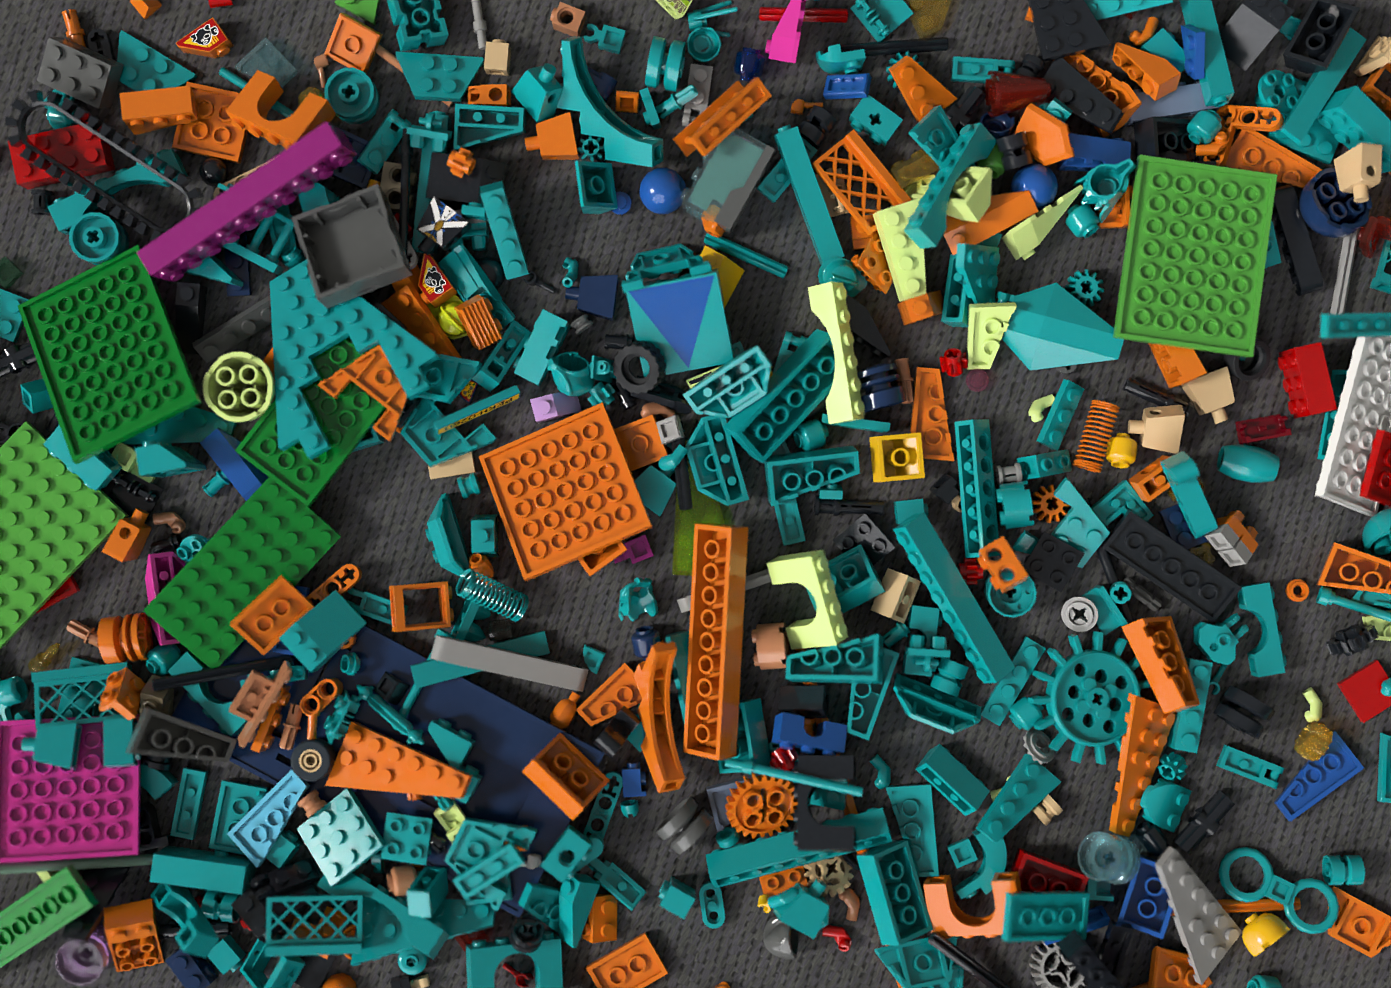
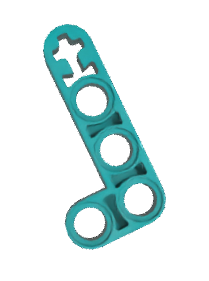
M1181 451L1161 461L1162 469L1193 536L1198 539L1218 529L1215 518L1196 478L1199 476V471L1192 458Z

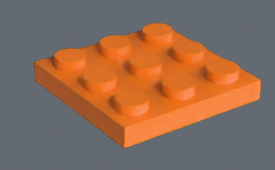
M186 82V86H190L195 93L198 120L191 121L188 124L177 125L172 148L241 164L248 130L236 128L230 122L232 119L226 112L239 93Z

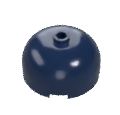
M1327 168L1318 172L1304 186L1300 195L1299 206L1304 221L1312 230L1325 237L1341 238L1351 235L1368 222L1372 201L1369 195V200L1366 202H1354L1353 193L1340 191L1335 168Z

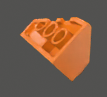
M1082 53L1062 57L1122 110L1124 115L1113 132L1123 127L1141 105V101L1131 87L1124 81L1121 82L1113 77L1109 71H1104L1095 65L1094 61ZM1094 126L1102 138L1110 135V133Z
M1029 190L992 195L990 206L979 222L960 220L946 215V230L943 235L952 254L955 255L957 254V243L976 245L1039 211Z

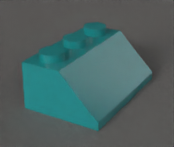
M147 441L142 443L143 447L135 448L140 476L163 478L206 470L205 464L182 448L172 446V443Z
M861 544L828 561V568L834 582L838 602L841 606V613L885 592L881 580ZM806 588L813 607L817 612L816 600L810 590Z
M761 698L739 700L736 757L732 758L745 761V759L753 760L755 764L770 767L771 757ZM726 759L718 760L720 774L742 772L739 769L726 767Z

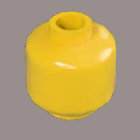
M1118 433L1116 437L1109 439L1111 442H1107L1109 447L1106 449V459L1111 463V466L1128 468L1129 465L1135 462L1137 442L1130 438L1129 434Z

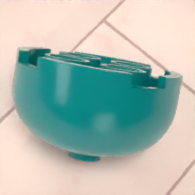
M1391 508L1376 513L1366 523L1362 533L1366 554L1382 559L1378 555L1391 553Z

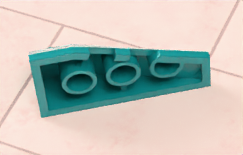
M689 630L666 634L665 637L666 643L674 642L677 647L672 667L684 725Z

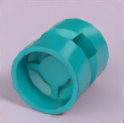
M941 657L937 666L939 673L934 674L930 687L958 697L962 687L960 680L965 679L969 667Z
M1325 855L1322 859L1323 879L1327 885H1343L1344 882L1346 885H1362L1365 880L1364 862L1360 855H1344L1342 858L1340 855Z
M207 890L203 898L201 910L206 918L215 920L220 918L221 921L236 923L240 916L231 904L242 894Z

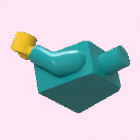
M817 878L810 888L797 883L777 895L771 897L769 895H760L758 898L757 906H764L763 911L765 913H769L771 908H774L773 911L781 922L815 939L819 930L829 924V904L822 896L827 885Z

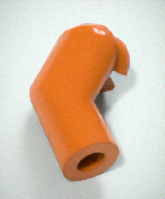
M1223 131L1218 132L1211 144L1196 145V156L1218 155L1229 143L1227 133Z

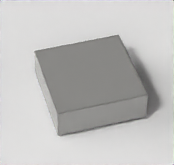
M673 415L656 422L662 444L666 445L685 437L678 415Z

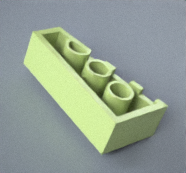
M921 198L880 210L873 214L899 302L926 294L924 248L920 249L903 231L908 224L909 217L918 207Z

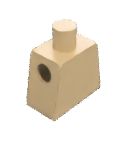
M1360 143L1334 159L1339 189L1341 192L1353 193L1354 202L1356 203L1368 201V189L1379 184L1381 181L1382 145Z
M1227 366L1181 385L1190 401L1193 402V406L1199 415L1211 412L1215 424L1228 420L1224 407L1234 403L1235 398Z
M1182 405L1145 408L1142 420H1129L1128 433L1140 434L1139 437L1143 447L1174 454L1179 453L1185 418Z

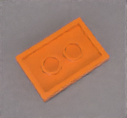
M281 574L230 622V626L262 655H265L280 641L279 638L295 622L315 606Z
M646 932L586 966L597 988H644L668 974L666 966Z

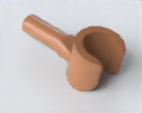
M322 54L314 58V64L319 73L321 88H325L326 79L323 68L330 65L327 57Z

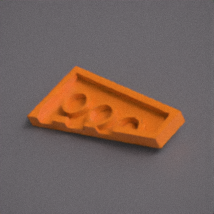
M1243 129L1239 131L1234 139L1225 167L1277 174L1276 182L1286 185L1291 184L1293 187L1303 189L1307 182L1322 170L1255 130Z
M916 367L910 433L921 432L923 459L953 462L954 455L951 447V436L944 404L940 369Z

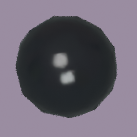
M218 158L206 159L199 168L202 181L210 186H218L219 183L223 184L229 176L226 163Z

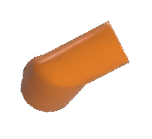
M1149 17L1142 32L1138 30L1131 32L1129 41L1133 42V45L1140 46L1151 39L1155 34L1159 20L1156 17Z

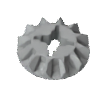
M1074 596L1064 603L1061 617L1069 629L1085 632L1095 626L1098 620V608H1096L1092 600L1085 598V596ZM1086 608L1084 613L1086 618L1080 616L1074 620L1076 610L1074 609L1081 610Z
M1031 729L1027 731L1023 737L1025 741L1023 746L1027 748V754L1032 756L1033 761H1038L1040 764L1050 762L1054 757V750L1048 747L1051 740L1041 730Z

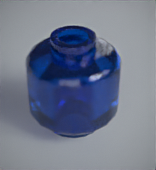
M743 47V51L736 53L734 73L740 75V80L750 82L754 78L762 76L765 57L760 54L761 50Z

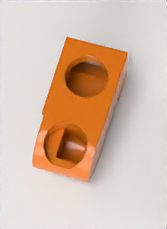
M507 84L469 86L468 104L511 107V89Z

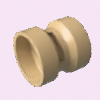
M1049 794L1040 804L1032 809L1033 813L1045 826L1051 822V818L1054 815H1059L1063 812L1062 808Z

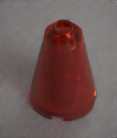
M993 70L988 72L991 78L986 79L985 82L986 106L991 105L992 110L988 111L990 117H998L1026 108L1030 103L1036 105L1045 102L1051 94L1050 83H1047L1045 78Z

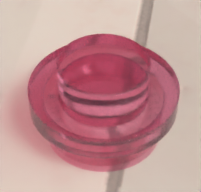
M974 369L966 376V385L971 391L980 392L988 385V375L981 369Z

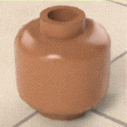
M412 864L394 866L390 873L387 874L389 892H393L396 897L407 896V889L419 875L420 871H416Z

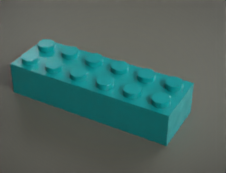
M816 329L769 378L767 394L736 413L724 426L750 457L764 463L830 393L835 373V354L829 333Z

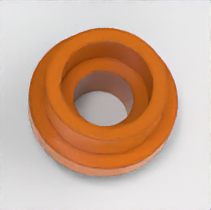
M1294 579L1286 585L1285 592L1290 600L1301 602L1308 597L1309 587L1305 581ZM1296 586L1300 588V593L1297 595L1293 592Z

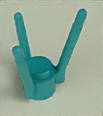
M728 0L700 10H693V12L687 13L689 30L694 31L698 27H707V18L737 12L738 7L714 11L731 5L732 1ZM716 31L719 36L730 37L728 32Z

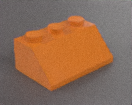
M561 733L522 771L572 820L610 781Z

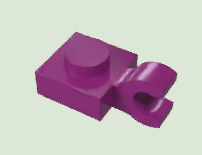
M646 535L625 542L627 551L614 559V562L616 564L630 558L632 564L654 556Z

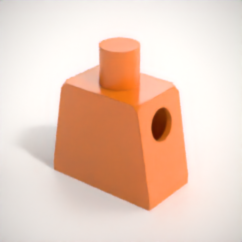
M570 112L537 123V136L524 138L527 151L540 149L543 160L579 159Z
M136 508L132 517L121 518L102 552L121 562L138 559L151 531V527L145 524L149 513L143 509Z

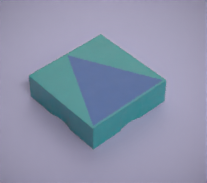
M718 268L711 269L712 272L692 277L691 273L674 279H657L643 282L644 288L626 292L636 341H647V343H652L656 348H659L665 358V375L722 365L735 358L730 329L723 307L724 298ZM640 357L643 375L646 377L649 374L650 367L646 359Z

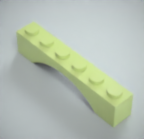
M828 282L808 287L811 310L826 327L835 354L834 380L831 391L826 399L829 424L864 419V404L861 401V383L856 369L857 358L854 355V337L849 324L850 313L847 310L846 289L842 282Z

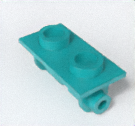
M592 355V361L589 365L591 378L612 383V378H616L613 373V360Z

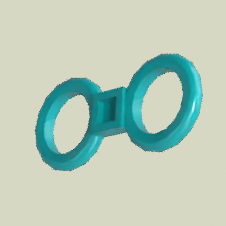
M1249 847L1235 848L1228 852L1220 862L1218 872L1220 883L1227 894L1235 900L1246 903L1255 902L1263 897H1267L1282 904L1285 915L1291 925L1301 932L1309 934L1323 933L1330 929L1338 919V898L1330 886L1314 878L1300 879L1295 883H1291L1274 875L1273 867L1268 858L1257 849ZM1239 857H1251L1259 862L1263 869V883L1254 892H1241L1230 881V866ZM1310 887L1322 892L1329 906L1325 919L1318 924L1312 925L1299 919L1294 909V900L1298 892Z

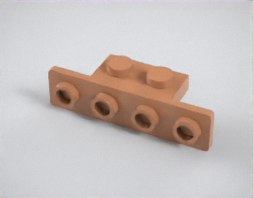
M284 661L274 679L252 670L232 702L229 712L248 720L238 736L239 746L244 748L247 742L250 743L256 735L255 729L258 724L265 721L271 703H275L278 700L282 685L284 683L287 684L292 676L290 662Z

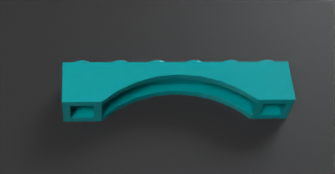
M981 122L972 125L968 124L960 130L958 139L951 146L948 156L939 166L938 173L929 183L928 190L919 200L918 207L908 219V224L903 231L920 249L937 246L946 230L947 205L956 180L969 165L978 160L988 158L996 144V139Z
M163 149L156 153L157 156L155 157L167 163L160 172L164 173L166 166L170 165L179 170V173L188 176L178 153L174 150ZM153 158L148 162L149 165H151ZM136 162V166L129 169L123 168L116 171V175L110 178H101L95 181L96 186L110 195L136 185L173 186L138 162ZM179 173L172 180L176 182ZM74 192L69 197L56 199L54 204L48 206V209L58 231L68 235L73 222L81 215L95 212L99 207L97 204L104 196H100L98 203L89 201L84 197L85 195L78 194L77 192Z
M351 873L339 884L332 887L323 875L317 886L330 895L363 894V900L375 902L389 908L400 920L406 931L409 944L433 960L449 937V934L444 931L445 925L435 919L431 923L425 918L409 915V910L406 907L408 902L400 897L391 898L388 896L390 892L379 884L376 888L370 885L372 880L361 873L359 876Z

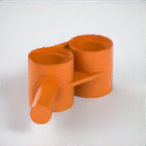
M338 678L323 679L302 698L300 709L308 716L307 739H316L317 716H320V713L324 711L326 706L343 692V684ZM328 683H331L334 686V692L332 695L326 691V685ZM311 698L317 701L316 710L311 709L309 705Z

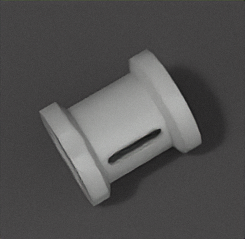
M1020 463L1007 467L996 466L995 472L998 486L1005 482L1022 481Z

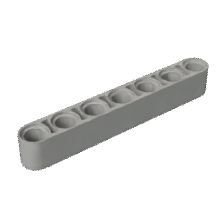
M436 635L430 657L442 662L580 692L584 691L589 670L584 667L578 668L572 664Z

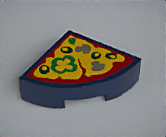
M470 380L459 395L463 400L471 404L479 384Z

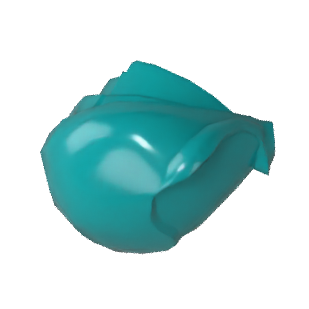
M564 352L549 359L547 370H551L554 382L560 392L568 396H581L593 388L594 379L591 378L589 362L581 357L578 352Z

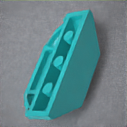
M756 345L706 376L685 392L683 396L696 414L730 418L767 394L771 363L759 345Z
M711 415L702 417L685 446L688 450L687 456L697 491L726 506L749 500L731 435L724 428L727 424L726 418Z
M448 493L441 494L427 522L428 528L425 529L428 541L433 542L435 550L432 551L436 564L440 563V567L461 577L463 572L469 569V555ZM471 572L465 576V580L471 575Z
M896 673L893 686L894 692L905 714L912 719L951 734H955L980 722L981 706Z

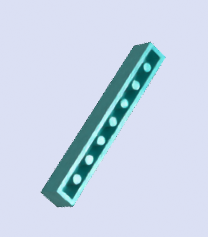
M925 512L910 516L893 529L897 535L898 542L904 547L909 561L915 566L920 574L921 581L930 591L932 600L938 605L944 620L953 630L955 639L963 647L966 658L976 669L978 678L984 684L998 683L1015 669L1014 664Z
M870 808L864 813L848 814L841 819L825 820L821 823L825 826H854L856 828V851L892 842L883 808ZM796 830L780 832L777 836L770 838L761 837L747 844L738 843L728 849H716L706 854L710 880L715 888L852 852H800L797 850V846H794L793 841Z

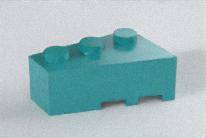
M455 104L453 150L459 151L461 147L469 149L526 133L527 110L520 107Z
M544 309L542 310L534 324L531 336H528L523 346L525 349L522 356H518L513 365L514 373L517 376L539 387L541 386L549 371L547 370L549 359L556 357L571 328L568 321Z

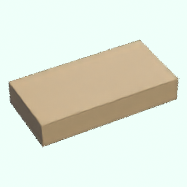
M473 451L432 468L428 466L430 479L476 472Z

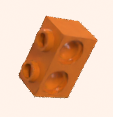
M1004 536L979 550L978 555L980 557L977 560L983 570L988 569L992 577L989 579L996 590L1000 589L1002 593H1005L1027 580L1028 574ZM996 551L1000 553L1002 558L998 561H992L988 555ZM1010 571L1014 578L1011 581H1005L1001 578V573Z

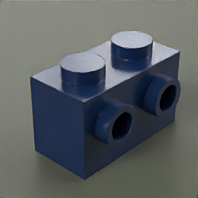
M181 948L165 960L184 988H206L218 978L214 968L207 963L204 957L183 952Z

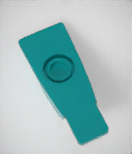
M459 244L438 263L464 302L476 295H480L484 299L488 298L493 307V310L490 312L493 318L499 320L502 328L515 319V315L502 301V297L488 276L463 244Z

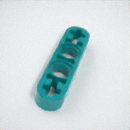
M610 771L605 775L609 779L616 776V781L620 782L619 785H614L612 793H616V796L608 792H602V790L598 793L583 833L586 837L589 836L587 835L588 831L591 834H598L602 838L605 836L623 786L622 775L617 771ZM608 782L603 788L608 790L610 783ZM602 797L611 799L612 805L609 809L600 807L599 800ZM596 818L604 822L603 829L599 831L594 830L591 826L592 820Z

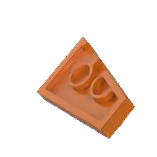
M906 55L889 68L917 122L935 106L941 105L944 110L958 99L910 56Z
M625 662L576 711L590 726H593L616 715L623 706L631 708L641 703L642 697L634 679L635 672Z

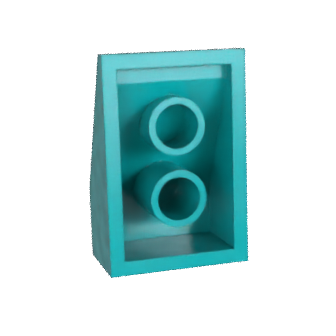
M334 590L295 622L279 639L310 672L318 671L367 622L337 590Z

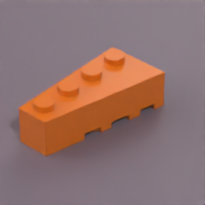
M1148 343L1169 388L1182 385L1207 373L1193 349Z
M1334 542L1317 585L1391 594V562Z
M1172 617L1142 618L1122 626L1164 714L1180 712L1199 705L1200 702Z

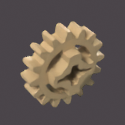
M842 855L829 860L825 859L804 865V868L808 869L804 877L810 878V881L807 883L808 886L812 885L816 878L825 884H833L827 885L822 894L823 897L828 892L831 897H834L837 893H843L845 891L844 888H848L851 885L848 880L854 877L853 874L849 873L853 868L847 864ZM832 865V867L830 868L829 875L826 877L828 867Z

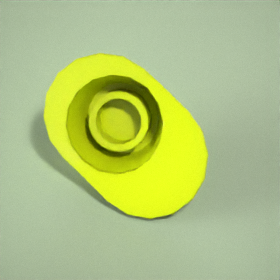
M456 295L438 308H435L431 303L427 305L442 330L451 339L467 336L454 307L463 303Z

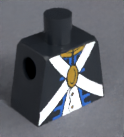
M433 196L417 227V230L425 236L417 248L428 256L436 245L446 252L472 225Z

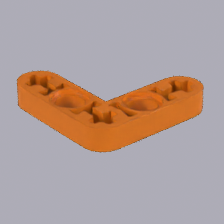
M1224 105L1220 107L1216 113L1221 117V131L1227 133L1229 143L1217 155L1220 160H1216V166L1225 167L1236 129L1273 132L1282 127L1284 123L1282 114L1277 109L1240 105ZM1228 112H1230V114H1231L1232 116H1231V117H1227L1226 123H1225V120L1223 119V116H1227V115H1228ZM1247 114H1255V118L1251 123L1243 122ZM1261 115L1264 119H1272V117L1275 116L1276 120H1273L1271 124H1269L1267 120L1261 119ZM1216 155L1204 156L1203 161H1211V159L1216 158Z
M345 564L308 595L307 599L312 604V599L320 601L330 595L327 588L332 582L339 586L338 592L343 596L361 579L362 571L360 567L355 564ZM347 569L355 570L353 573L354 579L348 578L343 583L337 579L338 576L340 579L345 578L348 575ZM356 634L341 649L351 648L356 642Z

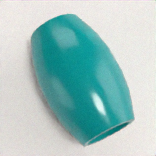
M1244 444L1226 445L1220 449L1217 459V470L1228 477L1251 483L1271 482L1275 480L1278 474L1280 459L1277 455L1260 447Z

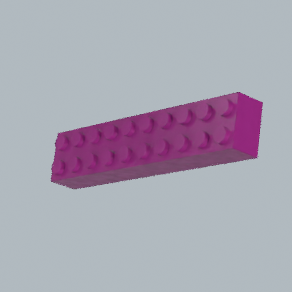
M326 121L136 253L150 276L173 282L177 281L189 269L200 266L203 263L202 260L219 253L223 245L235 242L244 231L254 229L263 218L273 216L282 205L292 203L298 194L311 190L317 181L330 177L336 168L349 164L357 153L344 132Z

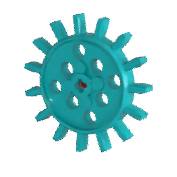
M1093 631L1092 649L1083 650L1078 635L1071 634L1068 635L1073 654L1063 658L1059 651L1049 648L1046 652L1057 664L1052 674L1049 675L1044 671H1033L1032 675L1038 680L1047 682L1046 695L1028 697V702L1036 705L1046 704L1048 712L1047 717L1038 720L1033 725L1038 730H1044L1054 725L1059 731L1048 746L1051 750L1058 751L1065 741L1069 739L1075 742L1071 761L1081 763L1085 747L1090 746L1094 747L1096 763L1104 765L1106 764L1105 746L1114 743L1117 751L1120 753L1122 736L1127 733L1128 722L1125 721L1126 713H1130L1131 702L1128 701L1129 693L1141 697L1140 690L1151 688L1147 679L1138 681L1134 670L1140 666L1136 656L1128 663L1120 658L1128 642L1127 640L1118 638L1111 652L1103 651V632ZM1080 664L1081 672L1076 675L1074 671L1075 666ZM1100 670L1102 677L1099 681H1096L1095 674ZM1121 676L1122 684L1117 688L1115 682ZM1071 686H1074L1075 694L1070 697L1068 690ZM1115 698L1116 706L1111 710L1109 703L1111 699ZM1068 708L1069 716L1063 719L1062 711ZM1088 714L1090 717L1089 723L1084 725L1083 717ZM1109 720L1110 728L1104 731L1103 725L1105 721Z

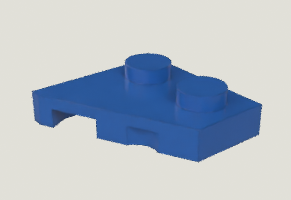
M1190 24L1181 25L1185 71L1188 76L1195 80L1204 79L1205 31Z

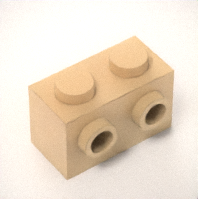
M887 568L882 579L885 592L875 597L871 611L904 623L921 581Z

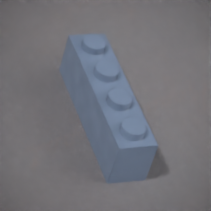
M1199 80L1190 85H1186V82H1180L1175 91L1157 101H1154L1149 95L1142 92L1141 89H1136L1133 91L1141 101V105L1125 124L1126 126H1131L1135 122L1153 116L1165 118L1195 116L1201 110L1207 111L1209 109L1216 112L1220 107L1205 106Z

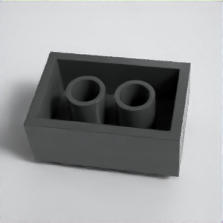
M49 37L37 81L98 109L108 108L112 106L124 64L64 37Z

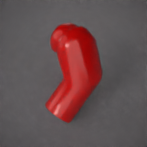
M827 925L822 929V936L834 937L841 951L847 952L850 950L852 940L845 928Z

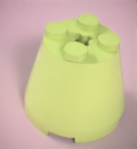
M232 352L219 357L209 371L206 372L203 381V393L208 406L223 419L233 422H248L258 418L269 408L276 396L275 381L269 367L260 358L245 352Z

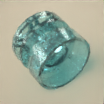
M1101 831L1093 832L1086 836L1081 842L1077 854L1078 864L1088 878L1116 885L1126 884L1134 879L1141 863L1140 852L1136 844L1129 838Z

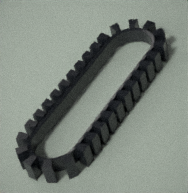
M32 90L26 92L32 102L31 104L27 105L24 100L16 98L10 105L21 113L18 119L6 116L5 126L17 127L19 134L7 137L12 147L19 148L23 144L27 146L20 154L21 157L27 161H32V164L38 168L46 170L45 172L52 177L59 178L58 181L66 186H71L72 190L78 194L85 195L84 197L91 202L98 203L100 196H104L97 206L105 211H111L113 203L116 204L109 214L117 219H123L127 211L130 214L122 222L129 227H136L138 220H141L142 222L135 230L142 235H148L151 228L155 229L150 240L154 241L171 228L159 227L34 146L26 133V121L32 111L43 106H51L179 189L187 200L188 209L185 219L200 209L194 208L193 200L204 197L201 189L195 187L188 192L185 188L192 181L191 178L179 173V170L170 165L166 166L164 173L160 172L167 164L165 161L154 157L153 153L143 149L136 142L129 140L130 138L124 134L116 132L115 128L105 124L98 117L91 115L92 113L86 109L78 107L79 105L72 100L64 98L62 106H59L63 95L47 90L46 102L43 100L42 91ZM128 141L126 148H123L122 146ZM141 149L139 156L137 157L135 154ZM153 158L151 165H149L148 162ZM179 173L177 181L172 180Z

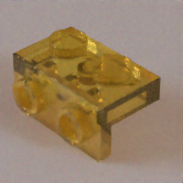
M923 149L911 155L912 158L905 162L902 159L891 166L890 174L897 180L901 189L939 170V166Z

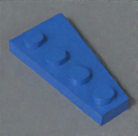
M1333 730L1274 803L1286 819L1291 822L1364 769V767L1337 732Z

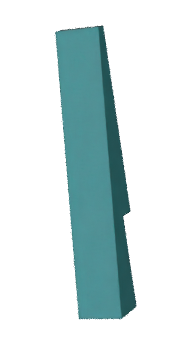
M1350 27L1327 70L1312 74L1280 129L1283 134L1297 144L1303 140L1367 39Z

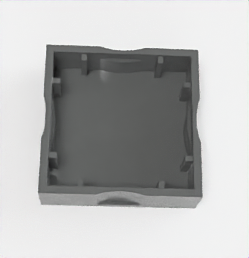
M378 184L350 194L333 204L323 205L292 217L300 246L307 258L308 272L317 300L326 308L413 275L387 195Z

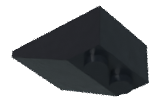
M1242 0L1219 30L1226 58L1246 71L1282 28L1294 10L1280 0Z
M1153 116L1135 122L1136 164L1139 155L1180 161H1203L1204 156H1196V145L1203 144H1195L1188 137L1187 125L1191 120Z
M432 152L425 198L432 199L435 196L440 201L461 206H469V202L483 204L480 186L503 181L505 163L472 157L476 159L472 173L470 175L464 174L460 178L450 172L451 167L447 166L450 154Z
M269 884L249 888L231 904L257 939L265 944L267 898L257 899L256 892L269 886ZM311 884L278 896L320 894ZM296 901L288 903L292 906ZM300 901L294 909L301 914L310 905L306 901ZM272 902V911L279 918L289 909L282 902ZM290 911L282 921L288 925L297 916ZM272 917L273 925L276 922V920ZM279 923L272 929V938L283 929Z

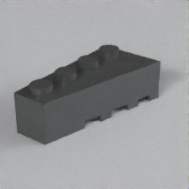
M143 708L125 753L229 762L237 740L161 712Z

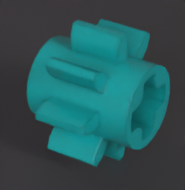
M589 135L587 140L580 139L582 147L577 148L578 153H584L581 158L582 161L589 159L591 162H594L597 158L603 160L600 153L604 152L603 146H599L602 141L600 137L595 140ZM590 145H594L595 148L592 154L588 151Z
M600 381L589 391L591 396L588 398V401L592 406L603 402L606 407L615 400L612 395L615 389L610 383L604 385Z
M1171 752L1169 755L1164 754L1159 759L1161 763L1157 768L1163 778L1174 782L1177 778L1181 780L1186 775L1185 770L1188 768V765H1186V761L1181 755Z

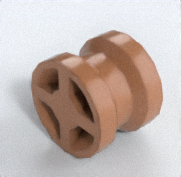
M316 789L297 803L299 807L305 809L308 818L312 817L327 804L325 800L319 798V792Z

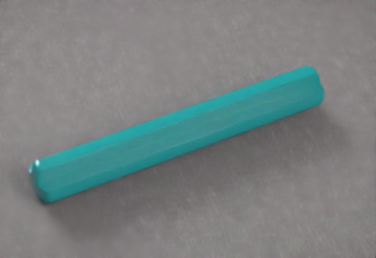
M707 233L704 238V243L781 278L786 276L788 267L723 237L716 238Z

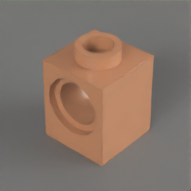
M562 2L559 3L558 8L553 9L550 17L553 29L570 36H580L587 19L585 11ZM565 16L573 17L572 22L568 24L563 23L562 19Z

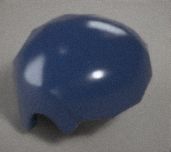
M990 111L981 117L980 122L997 140L1012 134L1015 126V117L1011 118L1007 111Z

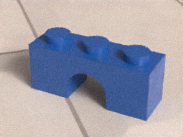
M784 712L775 715L772 743L779 744V748L793 749V747L801 748V752L814 754L815 751L822 752V755L844 753L847 725L824 721L817 725L816 735L811 737L804 729V716Z

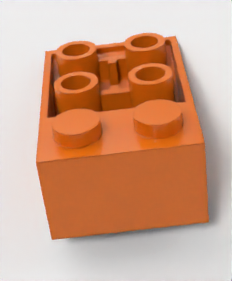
M152 898L104 908L105 933L117 972L164 963L158 922Z

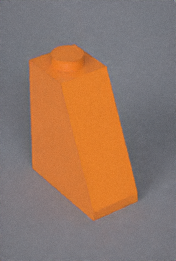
M941 290L898 303L897 306L903 324L907 325L941 314L944 300Z

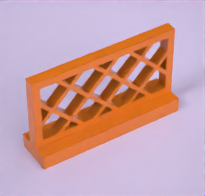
M854 129L811 164L812 168L868 236L877 227L876 224L872 227L868 225L865 221V213L874 214L880 211L881 200L888 201L892 207L912 200ZM843 146L847 150L848 159L837 158L838 148ZM822 161L833 162L832 172H825L819 164ZM837 163L848 164L847 175L836 173ZM852 165L861 167L863 177L852 176ZM836 178L847 180V190L839 189L836 186ZM851 180L862 182V192L851 191ZM867 183H873L877 187V195L866 193ZM851 196L861 197V208L854 207L850 203ZM866 198L877 199L876 210L865 209Z

